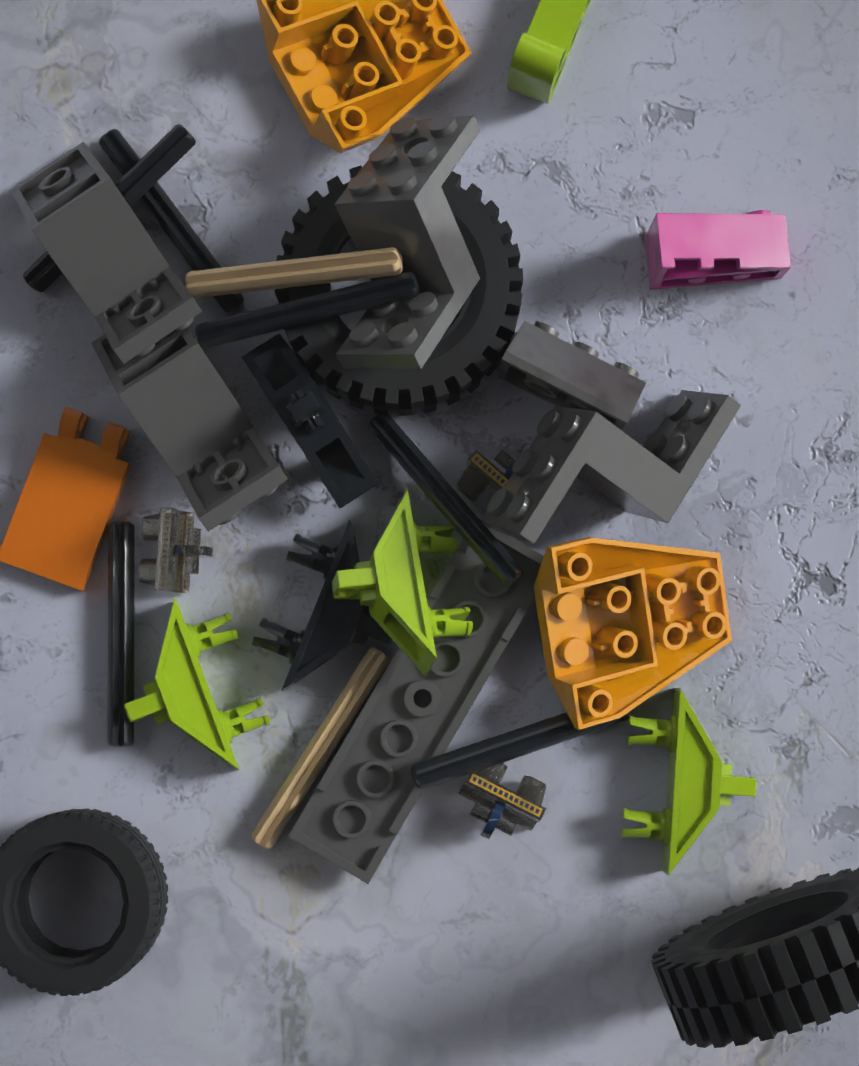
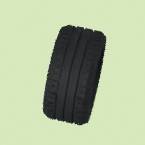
M89 808L70 809L52 813L31 821L15 831V834L10 835L6 842L0 846V966L3 969L6 968L8 970L7 973L11 977H16V981L21 984L25 983L30 989L36 988L38 992H48V994L54 996L56 994H60V996H79L81 993L85 995L92 991L101 990L122 978L150 951V948L154 945L156 938L161 932L168 909L166 907L168 903L167 876L163 871V862L160 863V856L155 852L153 844L147 841L148 838L141 834L136 826H131V823L127 820L124 821L118 815L112 816L110 812H102L97 809L90 810ZM70 848L90 852L106 862L118 878L124 902L120 924L110 940L104 945L86 950L61 947L45 937L34 922L28 899L32 877L42 861L55 851Z

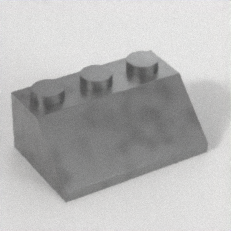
M524 321L501 359L498 377L553 406L598 412L620 430H623L646 385V382L638 379L640 374L626 364L616 362L613 366L599 359V352L589 345L581 342H575L574 346L558 338L559 332L543 322L536 321L532 325Z

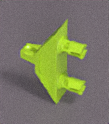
M407 489L370 560L356 563L355 569L337 571L332 580L334 599H360V605L369 606L370 615L426 676L437 659L433 637H469L472 633L473 621H464L471 611L469 607L432 610L428 606L419 553H455L457 537H450L455 529L451 524L416 526L415 522H413Z
M175 597L155 680L142 685L146 696L124 704L127 717L130 722H134L153 715L156 725L170 721L173 726L238 771L239 767L230 746L233 743L232 738L262 726L270 725L269 716L248 720L244 718L264 705L261 697L224 712L220 708H216L198 658L201 657L200 652L232 640H238L237 630L213 633V631L231 622L232 617L229 612L194 626H190L189 623L185 624Z
M673 688L672 715L669 716V720L641 718L629 715L627 720L628 725L648 729L649 733L626 736V744L629 746L667 747L669 767L666 808L663 809V812L622 808L621 817L641 822L643 825L620 828V837L624 839L661 840L662 845H664L662 871L668 876L718 812L720 806H730L731 795L755 797L757 778L732 775L733 764L722 763L720 756L681 688Z

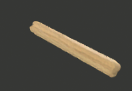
M390 247L197 270L186 274L185 287L193 297L201 298L399 275L403 270V257L401 251Z
M371 647L367 651L251 833V838L254 842L266 849L274 846L389 665L390 658L388 655L375 647Z

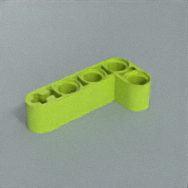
M540 0L527 33L523 32L515 49L509 68L507 89L549 104L591 0Z

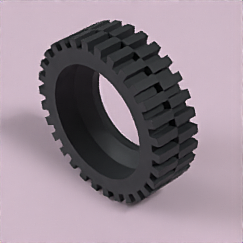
M361 165L349 169L351 179L361 170ZM453 171L441 187L480 280L465 301L459 316L445 332L421 370L343 369L336 353L348 338L351 330L345 325L340 316L284 329L296 357L303 366H306L310 376L319 385L321 383L326 385L329 393L339 400L341 396L348 398L350 405L363 410L364 405L371 406L376 414L387 412L388 409L399 410V416L412 415V409L423 408L424 413L436 411L438 403L446 401L449 406L459 401L460 394L465 390L471 393L478 388L481 379L485 375L489 377L497 368L499 358L503 357L509 347L512 334L514 335L523 295L521 294L523 268L519 269L521 255L518 244L512 245L511 243L513 231L507 220L502 223L499 222L500 209L490 200L484 205L481 202L482 190L473 183H471L467 190L461 187V175ZM337 175L327 181L329 193L326 196L322 197L316 190L307 198L310 210L304 213L298 209L293 216L292 222L295 230L293 234L285 231L281 241L284 254L283 256L277 255L276 261L340 253L343 246L350 239V236L335 203L346 190L349 182L342 184ZM331 283L275 289V295L278 304L331 291Z
M851 868L840 870L832 876L829 873L819 875L814 880L806 882V879L793 883L791 887L785 889L780 887L769 891L768 895L760 898L755 896L745 900V904L738 907H728L722 910V914L709 916L701 920L702 924L690 926L683 930L684 934L676 935L669 939V943L660 946L658 952L653 954V960H651L680 1038L690 1046L697 1044V1047L706 1048L713 1044L714 1048H722L733 1041L735 1046L748 1044L756 1037H759L761 1042L774 1039L777 1033L787 1030L788 1035L802 1031L803 1025L815 1021L817 1025L831 1021L830 1016L839 1012L844 1014L859 1009V868L854 871Z

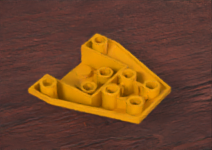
M256 0L271 66L309 135L339 153L379 139L395 122L404 117L471 55L469 47L442 0Z
M595 537L581 538L546 548L533 586L547 676L574 728L580 730L621 718L732 641L720 553Z

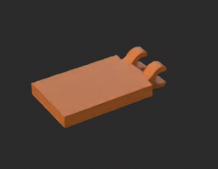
M66 406L60 419L58 436L55 437L44 433L1 545L0 561L85 591L106 536L108 525L112 520L132 466L120 460L131 431L126 430L125 427L108 422L103 432L101 446L80 439L86 428L89 416Z

